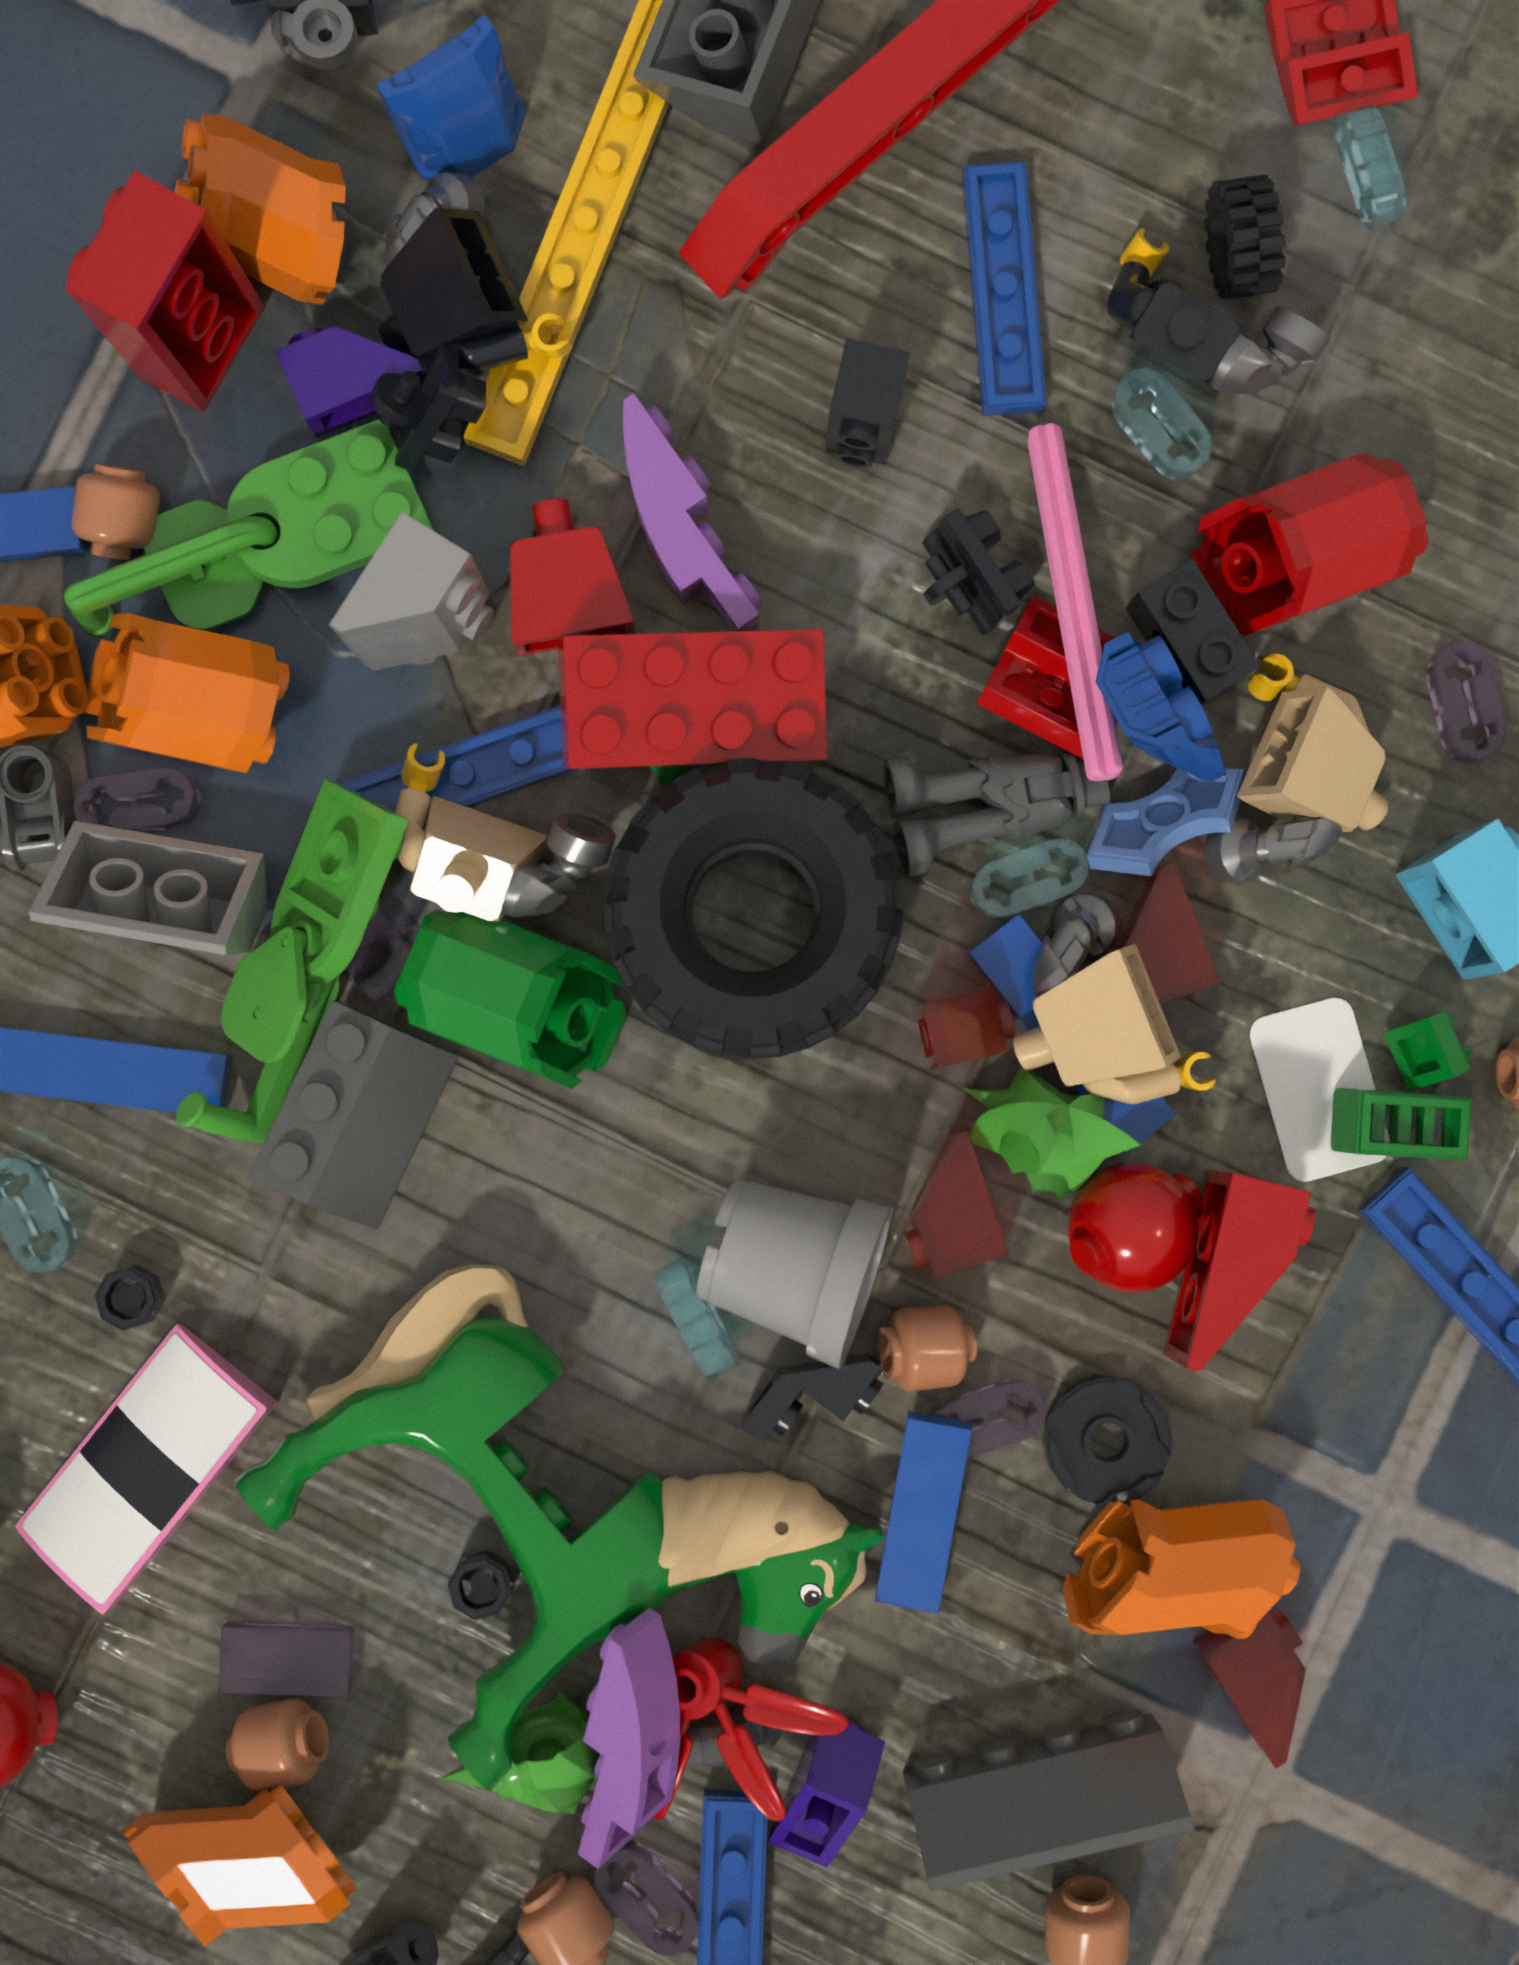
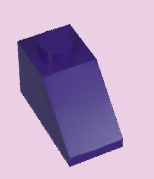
M336 326L325 330L321 328L303 330L291 337L287 346L275 350L303 417L316 438L378 413L372 403L371 391L377 379L383 374L392 372L403 374L405 371H412L421 378L424 373L418 358Z
M849 1722L850 1724L845 1731L837 1735L812 1736L804 1750L783 1801L787 1815L784 1820L774 1822L768 1839V1843L826 1868L867 1811L886 1742L867 1734L862 1727L852 1722Z

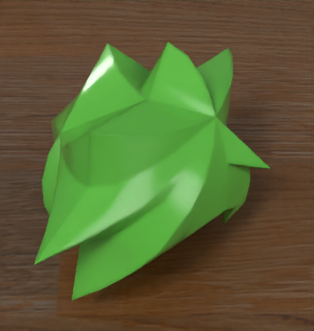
M1020 1066L1009 1088L982 1089L962 1087L988 1108L975 1122L967 1142L1000 1154L1006 1160L1013 1174L1025 1171L1033 1190L1054 1192L1057 1199L1080 1189L1095 1174L1096 1169L1105 1158L1141 1146L1130 1135L1103 1119L1104 1098L1093 1094L1080 1096L1063 1094L1036 1073L1026 1071L1022 1066Z
M559 1691L558 1697L554 1700L520 1714L512 1733V1768L491 1790L497 1792L499 1799H514L522 1804L544 1811L575 1814L581 1800L590 1787L592 1788L594 1777L597 1776L594 1773V1768L600 1756L599 1752L583 1742L589 1715L578 1706L576 1697L573 1700L569 1692ZM464 1766L440 1778L483 1788Z

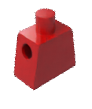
M548 499L532 505L537 537L516 540L510 545L511 637L519 657L558 650L557 641L562 636L636 634L630 608L599 527L590 526L574 529L570 505L567 499Z

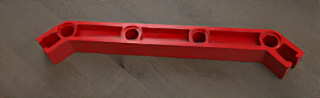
M937 0L739 172L720 192L678 253L720 299L729 296L735 289L734 285L742 290L754 286L785 242L1061 0Z

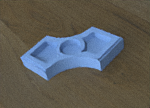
M1224 767L1226 775L1210 782L1200 780L1192 774L1177 768L1171 779L1154 793L1131 802L1104 805L1087 853L1090 869L1152 877L1161 859L1180 843L1204 834L1231 833L1241 802L1237 795L1245 778L1244 769Z

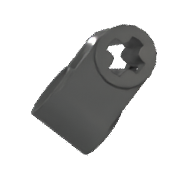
M28 745L9 748L0 757V843L5 863L12 872L23 871L26 869L27 864L54 861L73 822L77 821L74 810L71 774L68 765L61 757ZM40 761L45 771L44 781L36 791L28 793L23 784V774L31 763ZM50 838L49 840L33 842L36 839Z

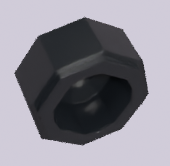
M139 1265L106 1273L95 1293L101 1319L122 1331L154 1321L165 1301L159 1276Z
M487 1550L464 1556L447 1583L453 1607L474 1620L499 1614L514 1588L508 1562Z

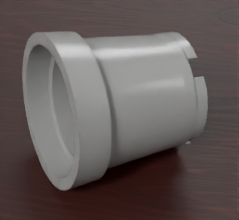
M736 1178L723 1200L714 1223L719 1225L713 1246L707 1245L698 1277L696 1296L698 1299L709 1302L710 1305L722 1308L806 1345V1355L841 1370L854 1343L874 1286L889 1235L894 1207L858 1198L853 1205H848L764 1185L752 1180L747 1181Z

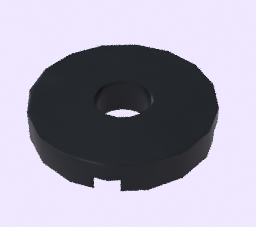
M1107 1375L1079 1380L1059 1394L1046 1415L1042 1437L1047 1465L1064 1489L1084 1501L1102 1506H1107L1109 1502L1120 1501L1124 1504L1130 1503V1500H1138L1155 1488L1165 1473L1163 1470L1167 1465L1168 1456H1171L1173 1443L1168 1417L1153 1395L1128 1379ZM1102 1424H1116L1122 1429L1124 1434V1444L1120 1452L1109 1458H1102L1093 1454L1090 1447V1438L1093 1431Z

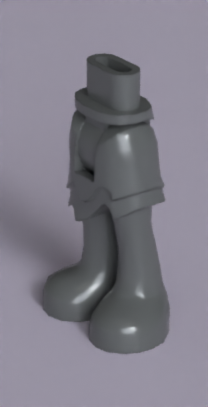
M1070 752L1063 753L1060 757L1049 754H1026L1004 758L986 756V760L968 759L969 769L934 774L920 773L908 757L899 756L884 759L883 763L885 794L891 818L910 815L928 808L978 798L987 807L947 817L897 821L893 827L894 840L902 868L907 877L921 875L929 871L935 855L949 848L994 837L1005 836L1010 840L1021 836L1027 837L1060 826L1070 817L1082 818L1085 814V808L1110 803L1108 781H1090L1086 776L1084 759H1075L1074 754Z

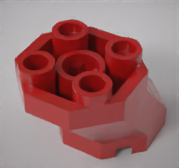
M1367 453L1343 459L1258 493L1237 498L1202 516L1197 533L1205 531L1200 548L1192 550L1190 560L1193 558L1230 619L1239 625L1236 626L1239 633L1248 636L1355 595L1371 591L1410 574L1415 558L1425 552L1428 543V533L1425 529L1427 522L1410 476L1405 473L1401 464L1391 459L1379 460Z

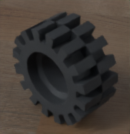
M1266 174L1214 182L1208 189L1209 199L1205 202L1208 218L1204 219V230L1208 232V240L1205 241L1206 252H1210L1208 265L1210 273L1214 272L1213 284L1215 289H1218V296L1221 299L1230 300L1273 293L1279 290L1278 284H1282L1283 274L1281 268H1285L1286 260L1282 253V247H1286L1285 235L1281 234V225L1284 223L1283 213L1278 212L1280 202L1278 192H1273L1274 183L1272 179H1268Z

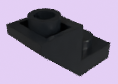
M863 1354L847 1357L841 1370L821 1361L779 1367L742 1418V1429L761 1443L766 1440L772 1430L782 1436L803 1407V1404L795 1399L800 1391L810 1396L843 1422L852 1409L861 1415L872 1403L883 1385L876 1378L882 1369L881 1365L871 1355Z

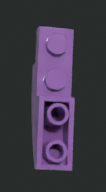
M631 394L623 400V437L627 469L641 525L664 577L682 605L703 591L731 632L755 631L759 628V613L756 608L762 604L758 593L742 572L735 577L730 574L719 558L726 553L725 548L706 521L698 526L694 523L708 513L707 496L704 492L710 488V484L706 476L691 456L681 460L668 441L674 438V434L658 408L652 405L645 410L635 394Z
M650 1607L629 1624H619L609 1633L600 1651V1659L604 1662L599 1681L587 1701V1710L590 1711V1716L583 1742L599 1752L600 1756L594 1768V1773L598 1776L594 1795L587 1803L581 1817V1822L585 1824V1829L578 1855L597 1869L627 1844L643 1825L671 1801L677 1775L680 1748V1708L677 1679L670 1645L661 1616Z

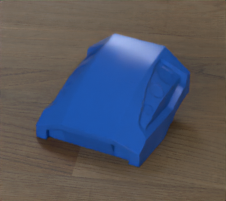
M486 15L475 20V25L391 79L385 78L376 84L386 113L398 133L410 161L423 180H430L436 174L457 173L473 177L515 149L526 116V110L519 100L508 74L501 42Z
M1127 631L1105 643L1095 682L1122 731L1132 744L1149 755L1184 770L1200 780L1212 782L1226 775L1219 748L1210 736L1213 731L1208 718L1191 688L1188 686L1183 689L1181 673L1161 636L1158 635L1142 644L1133 639Z

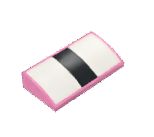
M177 1323L17 1522L15 1528L37 1555L69 1587L99 1613L104 1615L119 1603L276 1406L278 1401L185 1326Z

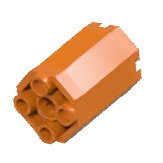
M202 113L200 120L186 118L182 135V158L188 159L187 180L177 179L174 192L207 210L247 276L297 301L323 305L327 300L325 293L331 294L335 288L344 242L345 222L336 220V212L332 208V202L345 204L346 185L339 163L313 159L229 117Z
M0 604V748L50 738L68 730L75 716L84 713L89 704L86 683L78 649L74 644L75 637L72 628L61 617H48L39 607Z
M131 613L114 614L109 627L120 629V632L114 642L101 639L95 651L88 682L89 704L85 713L98 716L99 727L86 726L87 739L247 773L253 761L262 764L267 763L273 753L276 740L275 728L271 726L276 701L281 700L284 696L290 677L289 665L276 660L274 647L242 638L161 622Z
M1264 1499L1228 1501L1157 1509L1142 1500H1130L1131 1507L1120 1501H1113L1107 1504L1080 1535L1074 1554L1083 1558L1084 1561L1079 1576L1068 1571L1062 1589L1070 1624L1090 1634L1126 1635L1201 1626L1213 1633L1229 1634L1236 1639H1246L1253 1633L1257 1623L1277 1603L1281 1596L1293 1590L1297 1584L1301 1566L1300 1562L1293 1557L1296 1542L1284 1510Z
M281 1784L270 1793L267 1789L262 1790L244 1806L144 1812L122 1830L129 1846L165 1898H169L178 1910L181 1909L177 1914L204 1947L229 1928L330 1922L351 1904L347 1897L357 1889L318 1833L314 1831Z

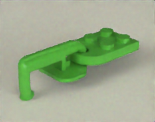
M378 419L257 466L248 472L236 485L230 496L227 509L208 501L195 500L157 515L152 540L144 547L146 555L70 584L64 592V601L73 617L86 633L93 636H101L112 628L109 627L114 616L111 604L160 586L173 616L180 624L185 627L209 631L249 615L257 602L265 582L283 588H305L367 565L401 512L406 513L431 530H433V527L407 469L395 466V456L398 449L388 427L383 425ZM276 526H277V527L280 529V531H281V532H280V537H279V535H278V531H277Z
M324 778L276 901L271 921L270 939L240 961L222 1007L221 1024L225 1035L254 1058L265 1062L247 1111L244 1112L214 1105L207 1102V1098L203 1093L197 1091L187 1095L179 1104L176 1111V1121L179 1126L184 1128L193 1127L213 1135L264 1144L331 1001L337 998L339 975L353 959L368 923L373 919L378 910L380 892L392 862L401 852L403 834L409 819L345 785Z

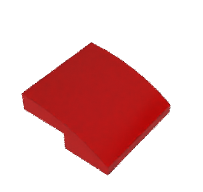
M1268 0L1263 4L1281 89L1294 126L1418 97L1409 32L1400 34L1395 0Z
M1033 595L976 704L1083 759L1057 607ZM1098 629L1103 652L1104 644L1116 637Z

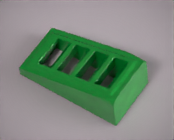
M1336 1088L1333 1096L1331 1149L1337 1152L1364 1155L1468 1160L1472 1097ZM1386 1104L1391 1105L1390 1142H1384ZM1412 1106H1417L1415 1144L1410 1143ZM1436 1108H1443L1441 1145H1433Z

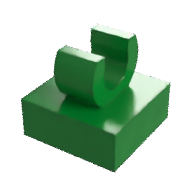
M1445 1010L1397 1025L1383 1032L1408 1091L1455 1078L1471 1069L1467 1059L1472 1051L1469 1045L1461 1047L1452 1027L1458 1023L1456 1015H1447Z

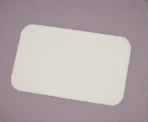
M1329 998L1257 1019L1250 1029V1041L1286 1167L1290 1175L1296 1180L1308 1182L1374 1164L1385 1159L1386 1156L1333 1151L1330 1145L1335 1089L1376 1090L1354 1012L1350 1004L1340 998ZM1385 1124L1384 1142H1390V1137Z

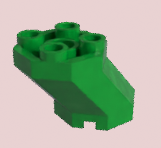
M434 910L423 918L394 989L397 1004L407 1010L409 1024L437 1037L570 1089L583 1081L575 1077L583 1070L588 1069L596 1072L608 1063L626 1018L624 1001L614 998L612 983L622 986L621 978L615 967L592 954L570 948L502 919L500 921H488L463 911L444 912Z

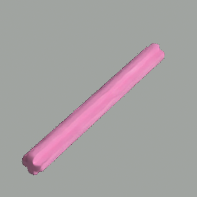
M1055 423L1036 425L1029 430L1027 444L1086 776L1090 781L1094 782L1108 781L1120 776L1123 762L1114 714L1095 682L1102 656V647L1061 427Z

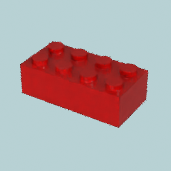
M135 170L124 188L116 189L109 197L103 211V224L90 246L81 248L73 258L68 272L69 282L65 287L67 293L139 378L202 413L205 412L265 309V305L207 210Z
M823 629L562 636L557 641L563 769L726 763L727 759L755 757L757 760L775 762L827 760Z

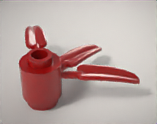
M715 1637L701 1638L672 1656L680 1708L678 1767L671 1801L652 1818L660 1820L665 1817L682 1779L693 1747L691 1737L686 1734L691 1719L702 1718L714 1710L724 1729V1732L717 1736V1747L733 1777L752 1804L767 1819L774 1821L784 1820L787 1815L785 1804L749 1731L743 1725H735L724 1702L730 1700L745 1705L743 1715L748 1721L800 1734L817 1736L837 1735L845 1731L850 1723L847 1717L837 1710L772 1688L751 1684L747 1687L746 1691L739 1690L743 1678V1664L738 1651L730 1643Z

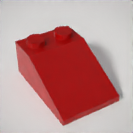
M1207 1169L1201 1192L1204 1201V1212L1198 1219V1241L1190 1262L1182 1271L1163 1355L1189 1370L1200 1372L1293 1262L1299 1245L1305 1246L1308 1243L1315 1222V1209L1308 1206L1311 1192L1236 1173Z

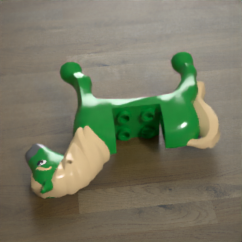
M470 1264L446 1270L424 1286L390 1318L371 1351L350 1375L333 1384L317 1387L309 1393L306 1407L312 1423L299 1431L286 1434L265 1461L249 1467L234 1482L235 1487L255 1514L269 1528L275 1531L295 1515L299 1495L304 1483L339 1456L363 1447L381 1444H403L414 1447L438 1458L469 1484L493 1517L530 1588L535 1607L534 1623L526 1639L515 1652L500 1664L485 1670L476 1680V1704L473 1718L460 1724L447 1737L450 1747L467 1771L484 1789L491 1791L512 1768L511 1743L513 1727L528 1703L559 1670L590 1645L607 1638L617 1625L629 1624L649 1607L655 1611L669 1598L686 1588L725 1574L735 1573L742 1598L736 1642L744 1661L752 1667L759 1669H785L798 1659L816 1624L825 1612L836 1607L864 1582L866 1577L865 1551L882 1541L885 1537L880 1529L850 1525L836 1507L823 1499L817 1489L807 1481L791 1480L785 1475L772 1470L761 1473L738 1471L722 1474H702L691 1480L672 1476L661 1480L652 1470L648 1469L569 1538V1532L565 1528L572 1522L569 1519L570 1514L547 1487L538 1494L534 1492L523 1478L529 1472L527 1469L529 1465L505 1437L496 1445L489 1438L554 1382L566 1368L543 1339L528 1328L522 1311L520 1293L514 1278L509 1272L500 1266ZM487 1305H493L498 1308L501 1317L495 1315L478 1317V1314Z

